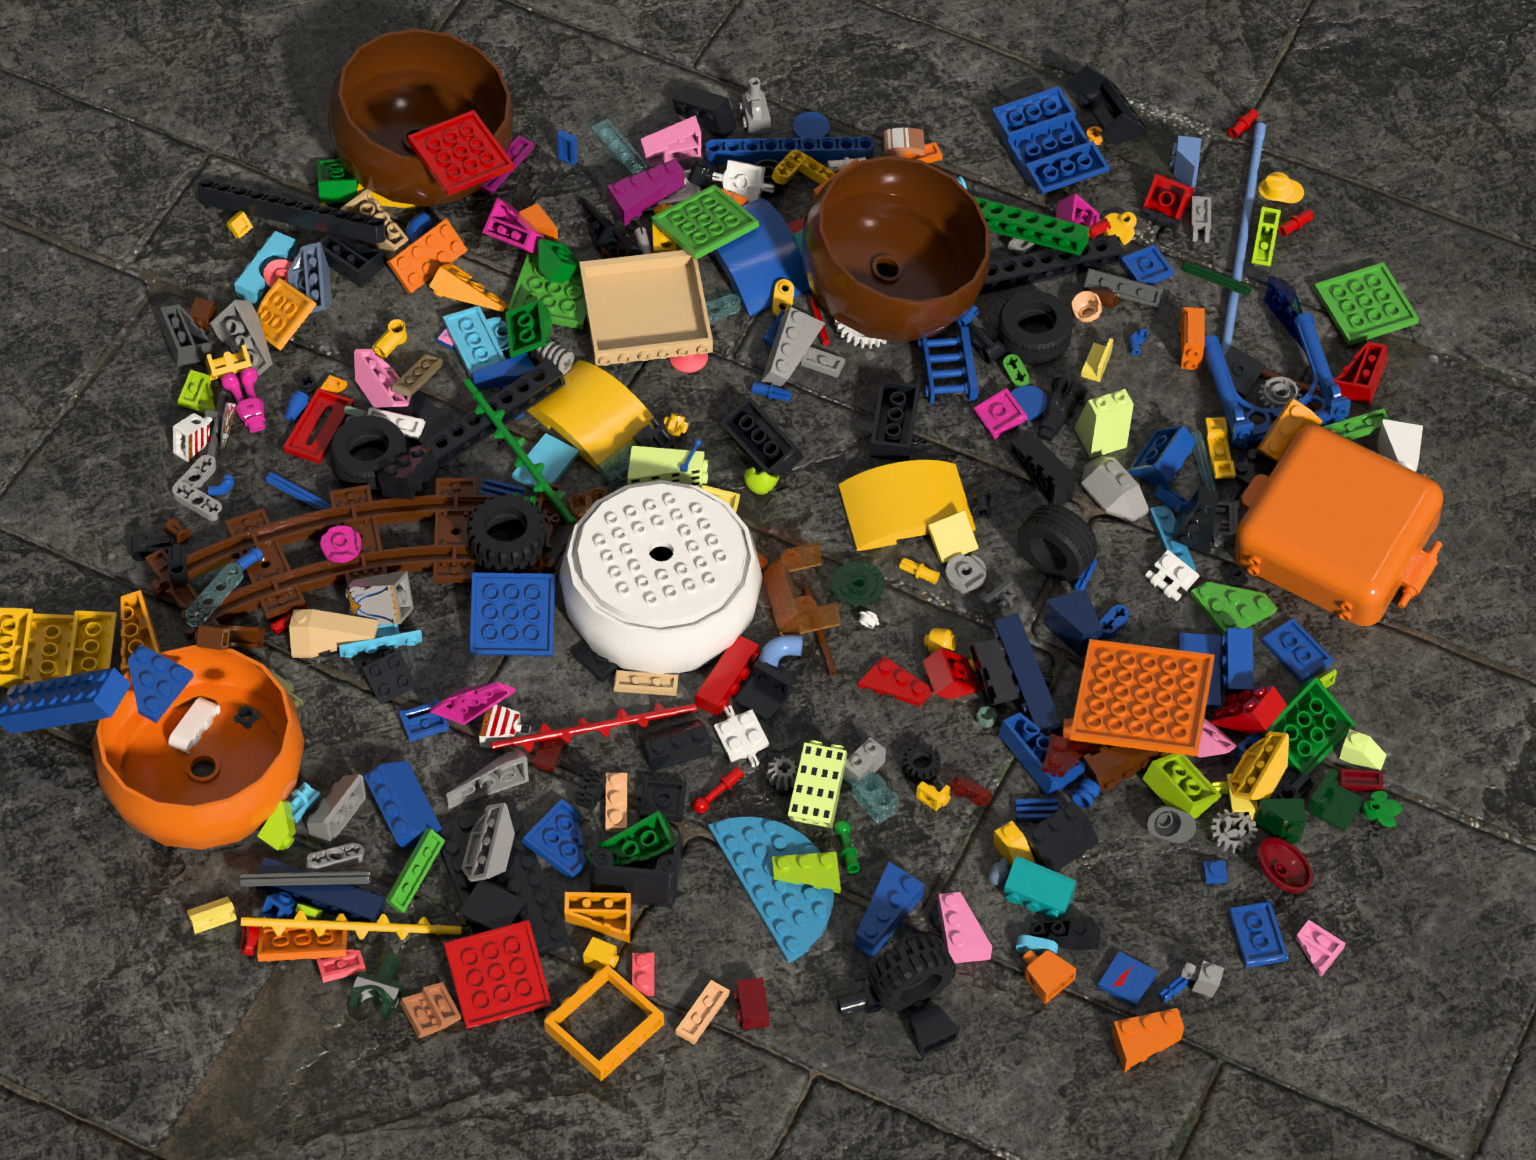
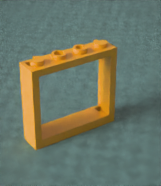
M607 964L603 969H598L591 980L581 984L573 996L565 998L555 1012L551 1011L546 1016L544 1025L545 1032L602 1081L664 1025V1013ZM609 981L649 1017L598 1061L562 1029L559 1024L603 984Z

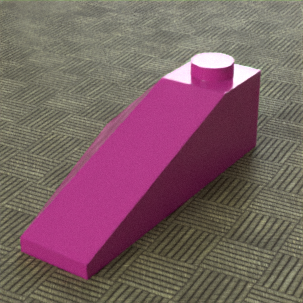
M500 682L461 688L430 709V713L465 725L513 694L515 688Z

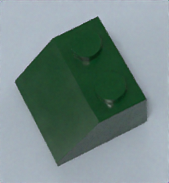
M1261 799L1256 816V825L1271 837L1283 839L1291 844L1300 843L1306 823L1304 799Z

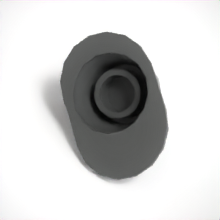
M1162 805L1149 813L1148 831L1157 838L1172 843H1184L1190 840L1196 832L1195 819L1187 812Z

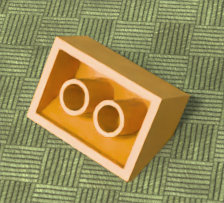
M1289 399L1256 450L1278 463L1290 442L1301 428L1307 425L1320 426L1323 421L1295 399Z

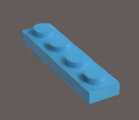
M1166 504L1150 508L1149 514L1165 552L1169 550L1196 571L1187 546L1172 541L1176 519L1171 507Z

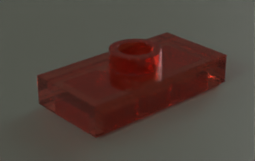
M561 738L541 741L533 767L554 772L565 742Z

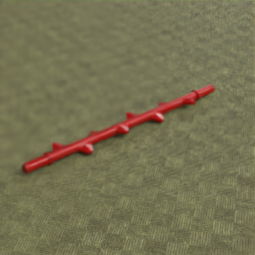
M657 703L654 711L631 716L623 709H619L615 719L588 723L584 718H580L577 726L558 730H551L544 723L537 734L516 738L511 737L510 739L490 742L492 751L508 747L515 748V746L521 745L527 752H531L535 742L561 738L564 742L570 743L572 735L597 730L604 737H608L613 727L637 723L645 729L650 720L671 716L677 717V715L697 712V707L694 703L678 707L672 706V708L665 709Z

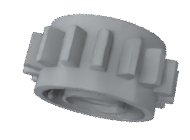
M1282 376L1272 377L1270 380H1265L1264 385L1260 386L1258 393L1259 404L1263 405V408L1284 407L1289 399L1299 401L1302 398V394H1300L1301 388H1298L1297 383L1290 380V378Z

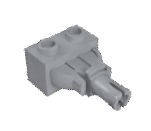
M755 77L749 80L748 91L742 95V102L739 103V112L744 115L742 117L743 128H747L748 135L771 132V118L765 94L760 90L759 78Z

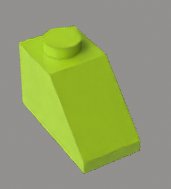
M280 800L276 810L267 819L257 835L276 850L288 849L294 841L293 836L296 833L291 804L288 800Z

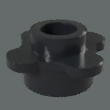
M1241 566L1235 569H1227L1225 575L1228 576V583L1233 587H1240L1246 584L1248 577L1244 574L1245 569Z
M244 706L234 716V722L242 724L245 729H250L255 720H259L260 715L258 712H254L253 708Z

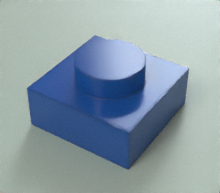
M1225 860L1203 862L1205 884L1227 883Z

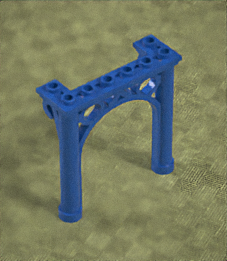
M1309 312L1302 313L1295 317L1294 323L1313 374V384L1308 393L1298 402L1304 406L1308 402H1315L1321 406L1320 410L1313 412L1323 421L1320 426L1348 419L1351 401L1347 397H1342L1339 385L1334 382L1314 325L1315 319L1313 314ZM1215 335L1206 336L1204 354L1232 434V449L1237 447L1245 448L1254 443L1260 444L1272 426L1270 424V416L1273 417V420H1276L1283 407L1262 408L1242 399L1234 387L1218 337ZM1318 385L1322 397L1314 395ZM1242 408L1248 411L1245 417ZM1256 414L1262 416L1266 421L1263 424L1254 425L1249 419Z

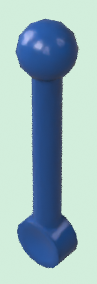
M695 439V445L684 464L680 465L681 472L688 471L690 460L697 448L702 445L700 439Z

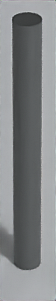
M219 391L216 405L217 411H224L227 395L225 391ZM211 431L207 455L215 458L219 433Z

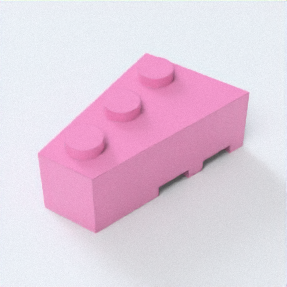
M696 116L640 139L641 154L646 168L658 166L673 159L680 162L701 157V130Z

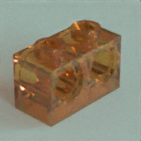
M605 486L595 487L588 491L566 496L567 509L576 520L574 526L595 501L608 495Z

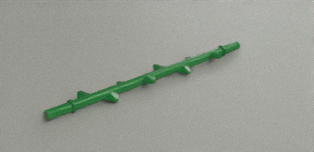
M466 379L463 384L472 394L473 399L478 402L475 413L477 415L487 414L497 428L493 435L494 439L504 438L518 456L514 463L515 467L525 466L537 481L533 491L535 493L545 492L557 508V512L561 513L570 526H573L576 520L566 508V504L562 502L566 494L564 490L554 491L541 474L545 465L543 463L533 464L521 448L525 438H514L501 421L505 414L504 410L494 411L482 396V392H479L470 379Z

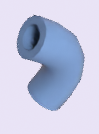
M785 635L770 640L762 648L758 660L768 663L778 670L779 660L782 657L802 655L803 636Z

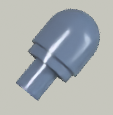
M1001 858L999 863H995L988 874L991 884L1001 885L1008 875L1007 865L1009 863L1006 858Z

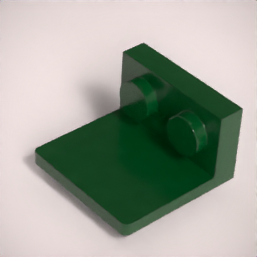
M1330 769L1311 797L1307 812L1345 832L1364 804L1365 799L1339 786V782L1336 781L1338 772Z

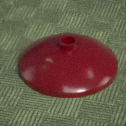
M1274 837L1267 838L1260 843L1257 848L1258 864L1262 873L1273 885L1290 893H1302L1311 886L1313 882L1312 868L1298 848L1283 839Z

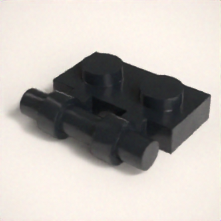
M657 416L650 420L654 426L653 429L647 424L632 436L638 446L680 449L676 442L677 439L674 435H670L665 428L664 422H660ZM658 434H660L663 437V439L665 440L664 443L658 437Z

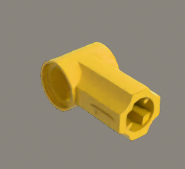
M395 319L388 324V330L372 346L378 356L386 358L397 345L403 344L407 340L405 323L400 319Z

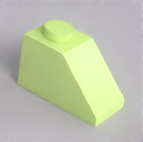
M1349 729L1339 759L1369 770L1381 771L1386 753L1370 736Z

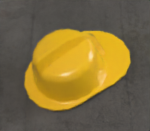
M1282 172L1269 174L1258 187L1260 195L1272 201L1296 203L1304 196V189L1301 184L1289 179Z

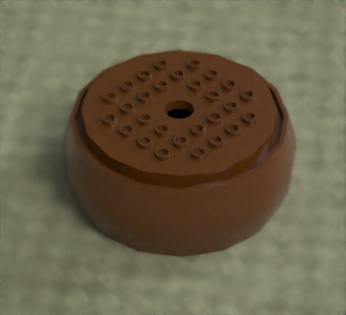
M416 28L384 33L357 48L334 80L327 118L328 128L341 165L362 187L392 202L428 207L458 202L481 189L489 180L447 196L407 142L408 135L475 110L507 154L511 146L514 106L501 70L479 48L448 33Z
M888 155L857 161L823 186L804 219L802 266L814 297L839 323L869 338L904 343L935 336L970 310L988 277L989 226L977 200L952 175L922 160ZM888 263L895 268L896 275L894 277H884L877 271L876 265Z

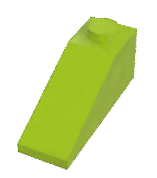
M1262 207L1252 264L1271 266L1281 210Z

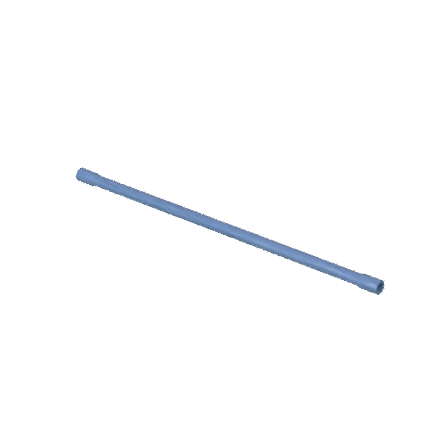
M1264 123L1255 124L1253 148L1232 278L1240 282L1262 145L1266 132V125ZM1232 290L1229 292L1222 342L1220 344L1224 357L1231 347L1239 293Z

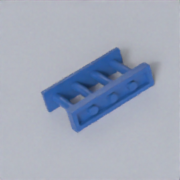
M960 327V335H957L955 338L927 339L926 337L918 339V350H922L927 381L925 396L929 397L930 404H934L935 394L958 392L968 394L969 402L977 401L978 384L968 327ZM957 345V347H961L959 353L929 355L928 347ZM960 361V363H963L961 369H931V363ZM960 376L966 378V382L959 385L934 386L933 378Z

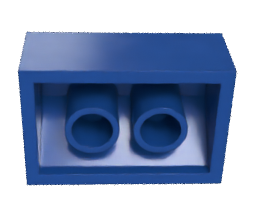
M1184 425L1157 429L1143 447L1128 472L1152 485H1167L1173 481L1174 475L1183 466L1184 460L1191 454L1192 448L1197 441Z

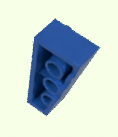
M888 862L856 932L855 947L873 958L923 898L924 883L893 863Z

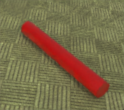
M810 296L808 300L813 316L823 322L817 300L814 296ZM824 325L819 335L822 345L826 346L830 341Z

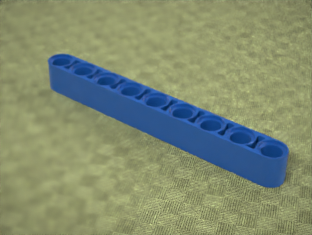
M870 137L713 139L706 143L705 158L709 164L714 163L715 165H727L728 160L755 164L759 160L771 159L780 163L792 150H798L819 163H827L828 160H842L844 157H849V159L861 157L872 159L874 141Z

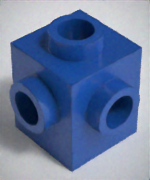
M278 892L267 896L259 915L265 916V918L293 919L298 902L293 900L288 893Z

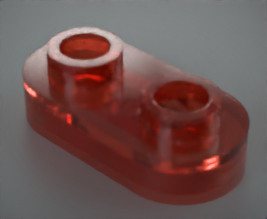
M955 777L950 785L954 795L966 798L977 806H987L992 799V793L988 789L963 777Z

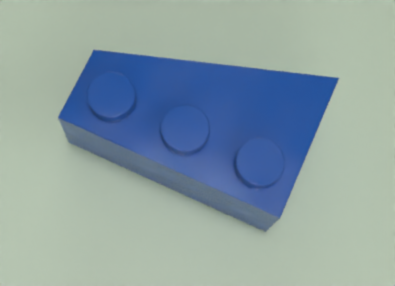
M1227 628L1221 638V645L1223 647L1222 667H1224L1225 674L1222 676V687H1225L1226 694H1239L1246 690L1252 691L1254 690L1253 631L1250 628Z

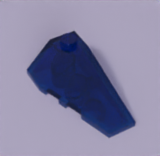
M1269 276L1264 302L1304 351L1294 323L1295 317L1303 313L1296 291L1286 280Z

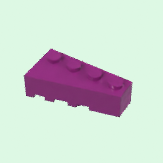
M673 159L607 185L608 202L623 225L626 226L633 218L643 215L646 209L658 205V201L663 198L667 199L683 188L684 170L678 161Z

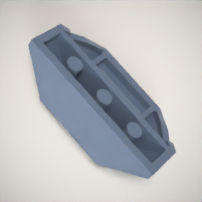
M317 242L302 246L299 250L300 253L287 271L288 284L317 304L311 313L326 310L332 303L330 270L322 244Z

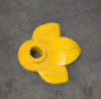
M1110 213L1104 217L1107 218L1111 225V229L1105 231L1104 236L1116 234L1123 245L1132 240L1135 235L1134 227L1137 223L1136 216L1133 213Z

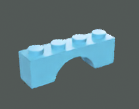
M277 231L271 237H268L265 245L261 250L257 251L252 262L247 264L242 275L236 278L234 282L236 297L251 301V303L257 305L266 293L265 279L262 277L266 265L277 259L290 261L297 252L295 239Z

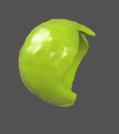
M752 467L745 471L744 480L746 486L753 493L763 495L772 490L777 484L779 476L778 474L770 476L764 470L757 473L755 468Z

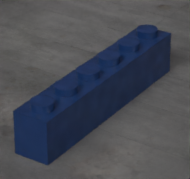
M1015 613L996 620V628L993 629L995 638L1001 640L1004 658H1008L1010 663L1008 665L1011 677L1015 676L1017 681L1014 684L1018 696L1022 695L1024 702H1021L1024 713H1029L1030 721L1040 728V732L1045 736L1062 730L1060 718L1019 614Z
M264 857L257 873L308 872L296 865L290 866L278 859ZM355 885L255 886L257 890L269 894L286 892L298 903H305L324 910L323 912L337 917L339 914H344L346 919L352 922L376 923L386 909L385 898L379 893H370Z

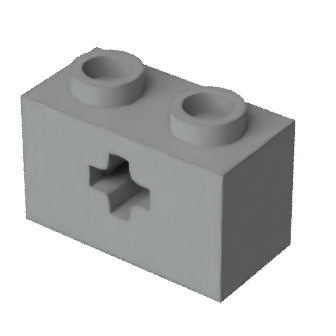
M870 737L846 760L843 779L856 789H859L885 763L886 749Z

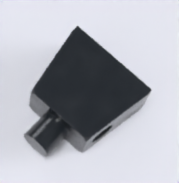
M919 1000L911 1006L915 1014L910 1016L909 1026L921 1057L958 1040V1027L939 1005L927 1008L923 1000Z

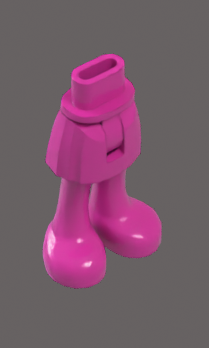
M249 367L240 373V380L248 399H244L238 377L235 373L225 374L221 378V383L226 390L231 391L237 402L235 410L238 416L244 422V425L249 427L250 432L254 433L265 429L263 401L257 398L254 390L258 373L255 368Z

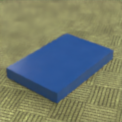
M1291 618L1261 638V643L1301 684L1333 664L1334 659L1294 618Z
M1271 901L1228 909L1245 968L1288 961V954Z

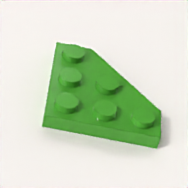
M1206 582L1191 590L1190 593L1222 635L1225 634L1227 628H1248L1277 611V607L1265 593Z

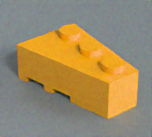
M565 892V922L630 943L631 893Z

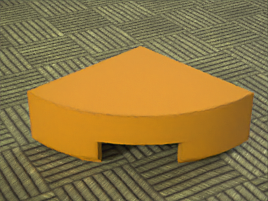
M329 375L320 389L336 394L347 387V381Z

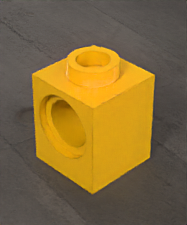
M592 937L583 954L584 965L595 970L603 969L607 964L615 968L619 959L617 946Z

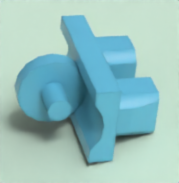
M306 782L298 789H294L291 792L292 796L288 799L291 804L294 823H298L302 816L322 797L319 791L311 788Z

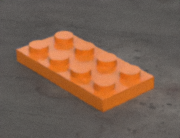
M445 218L388 260L387 263L406 292L410 294L435 276L440 266L452 263L468 250L448 219Z
M259 927L258 962L347 957L348 930L327 929L319 937L314 929L286 928L281 936H276L272 927Z

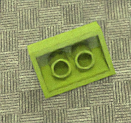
M1170 754L1152 761L1142 778L1167 806L1187 812L1194 819L1199 817L1221 797L1217 789L1185 755Z

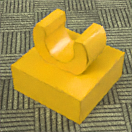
M239 211L226 224L235 238L239 239L253 228L243 211Z

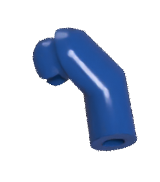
M1144 328L1136 331L1129 338L1132 355L1136 356L1141 353L1140 344L1148 337V331Z
M225 474L220 485L208 486V495L227 494L234 486L233 476Z

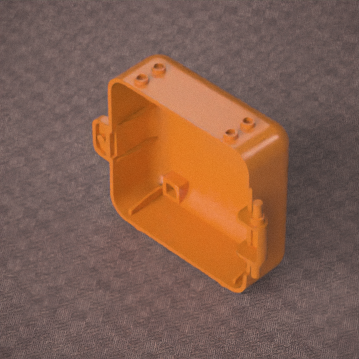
M1307 425L1296 433L1270 476L1264 474L1255 476L1242 496V506L1247 512L1236 530L1234 557L1237 564L1247 570L1249 574L1259 576L1339 616L1343 621H1349L1359 626H1371L1383 617L1398 589L1402 591L1403 595L1397 605L1404 609L1410 599L1419 595L1438 564L1436 559L1442 547L1441 542L1435 541L1432 548L1427 552H1424L1422 549L1439 524L1443 492L1438 483L1426 477V474L1417 473L1336 434L1334 430L1330 431L1319 425Z

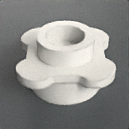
M860 611L859 622L870 629H873L875 625H879L877 615L870 611Z

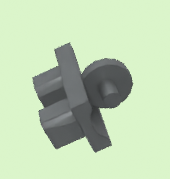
M1007 579L1004 582L997 580L992 585L991 593L982 592L978 595L979 603L984 607L986 615L991 617L1003 607L1007 610L1013 607L1012 600L1016 597V593L1012 588V580Z

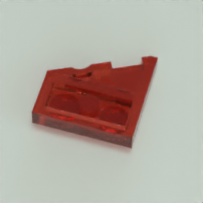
M1051 734L1041 772L1063 777L1069 771V768L1074 767L1079 762V759L1084 754L1089 753L1091 745Z

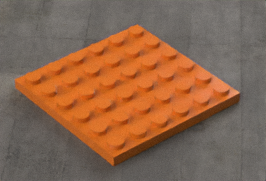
M1089 639L1070 740L1198 757L1215 655Z

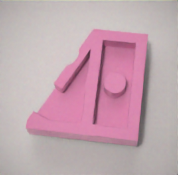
M1310 920L1307 921L1296 936L1297 942L1321 977L1346 944Z

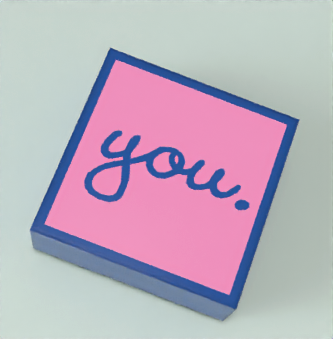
M445 328L437 337L436 342L454 350L455 346Z

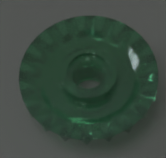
M852 561L841 565L834 572L831 586L835 597H838L840 602H845L847 606L849 604L854 605L856 608L859 605L863 607L867 604L872 605L874 601H878L879 597L883 595L885 580L881 571L874 565L864 561Z

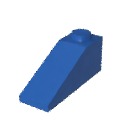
M527 353L473 372L472 381L476 388H503V385L512 384L521 375L534 369L535 366Z

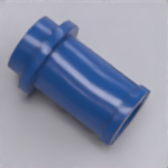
M975 305L965 315L956 320L958 326H970L972 319L979 314V310H977L978 308Z
M251 547L248 553L236 560V563L244 571L255 562H260L264 556L258 547Z

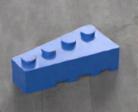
M1019 712L1003 720L999 732L1000 738L1047 796L1082 779L1086 764L1081 760L1078 762L1074 759L1072 753L1067 749L1063 750L1055 744L1056 741L1052 737L1045 736L1040 732V728Z

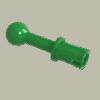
M839 820L834 826V831L841 837L844 848L841 851V857L845 861L848 872L856 873L860 870L857 859L858 851L855 847H852L849 838L851 825L846 820Z

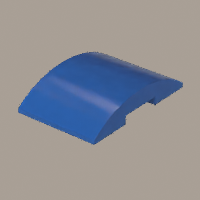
M1059 86L992 109L997 129L1010 157L1025 180L1037 192L1044 194L1110 171L1109 165L1094 141H1089L1075 118L1076 112Z
M763 197L742 206L759 220V227L710 252L712 257L715 256L731 282L733 292L749 317L772 308L774 287L782 279L789 280L794 285L793 298L812 291L803 271L802 257L793 238L792 231L777 210ZM786 286L781 287L783 291H788Z

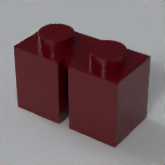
M763 977L737 980V989H733L734 1003L738 1002L739 1009H736L737 1022L742 1023L743 1030L769 1027V1011Z

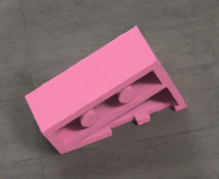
M961 892L939 894L938 913L943 941L954 962L991 960L992 945Z

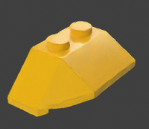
M1269 731L1264 738L1254 743L1245 751L1227 782L1234 798L1249 800L1270 798L1288 766V733Z

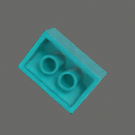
M1016 856L1004 887L1003 898L1007 899L1010 903L1020 904L1032 912L1046 915L1051 920L1065 919L1073 903L1076 880Z

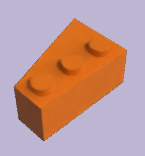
M1178 1008L1114 1021L1112 1037L1124 1073L1135 1064L1144 1062L1149 1056L1163 1051L1182 1039L1184 1025Z

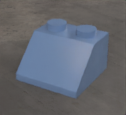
M1179 136L1178 143L1173 145L1172 154L1176 156L1172 155L1170 167H1174L1173 175L1179 181L1195 187L1199 167L1201 138Z

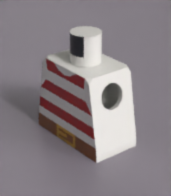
M193 413L174 425L173 453L189 463L209 443L210 428L214 425V420L211 417L205 416L202 418Z
M494 705L485 712L479 735L480 747L491 748L490 742L530 735L531 726L521 724L518 711Z

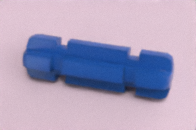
M1096 559L1092 561L1084 573L1075 581L1073 587L1075 591L1085 589V585L1088 583L1097 565Z
M1179 975L1167 985V988L1164 987L1160 990L1158 996L1163 1002H1168L1172 998L1171 996L1178 994L1187 986L1186 984H1190L1194 980L1186 979Z

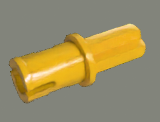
M903 558L899 564L901 570L915 575L917 579L922 578L934 585L939 579L940 572L925 567L923 563L918 564Z

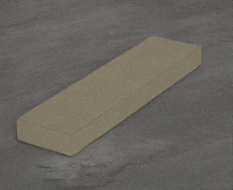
M425 354L393 384L392 391L411 397L442 367L443 360Z

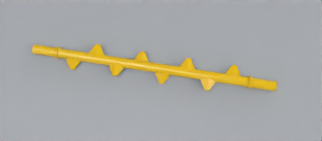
M298 911L294 919L265 918V916L263 918L241 917V926L272 927L276 936H281L286 928L314 929L319 937L327 929L355 930L360 940H363L369 931L396 932L400 940H404L409 933L461 935L462 926L430 925L426 917H422L418 924L390 923L386 914H381L376 923L347 921L344 914H339L335 921L307 920L303 911Z

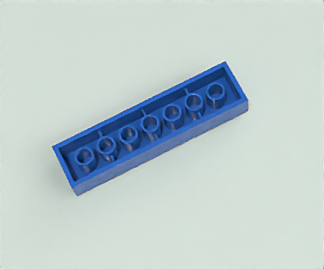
M113 667L13 685L8 689L5 700L0 704V725L10 734L111 718L131 683Z

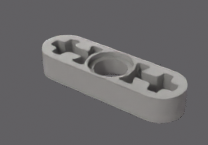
M349 843L310 853L307 856L305 867L309 872H326L354 865L363 860L364 848L360 844ZM330 857H338V858H340V859H339V860H335V859H331Z

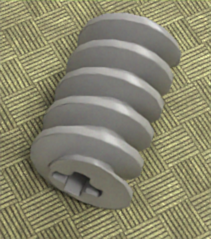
M549 339L547 345L531 351L532 357L539 362H544L549 358L563 375L570 371L574 361V354L559 344L557 345L551 339Z

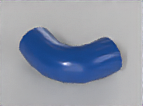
M425 212L416 215L405 228L404 234L408 237L409 245L433 227L431 218Z

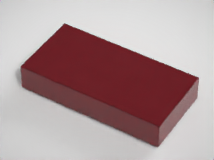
M1340 768L1339 786L1349 791H1383V773L1380 770Z

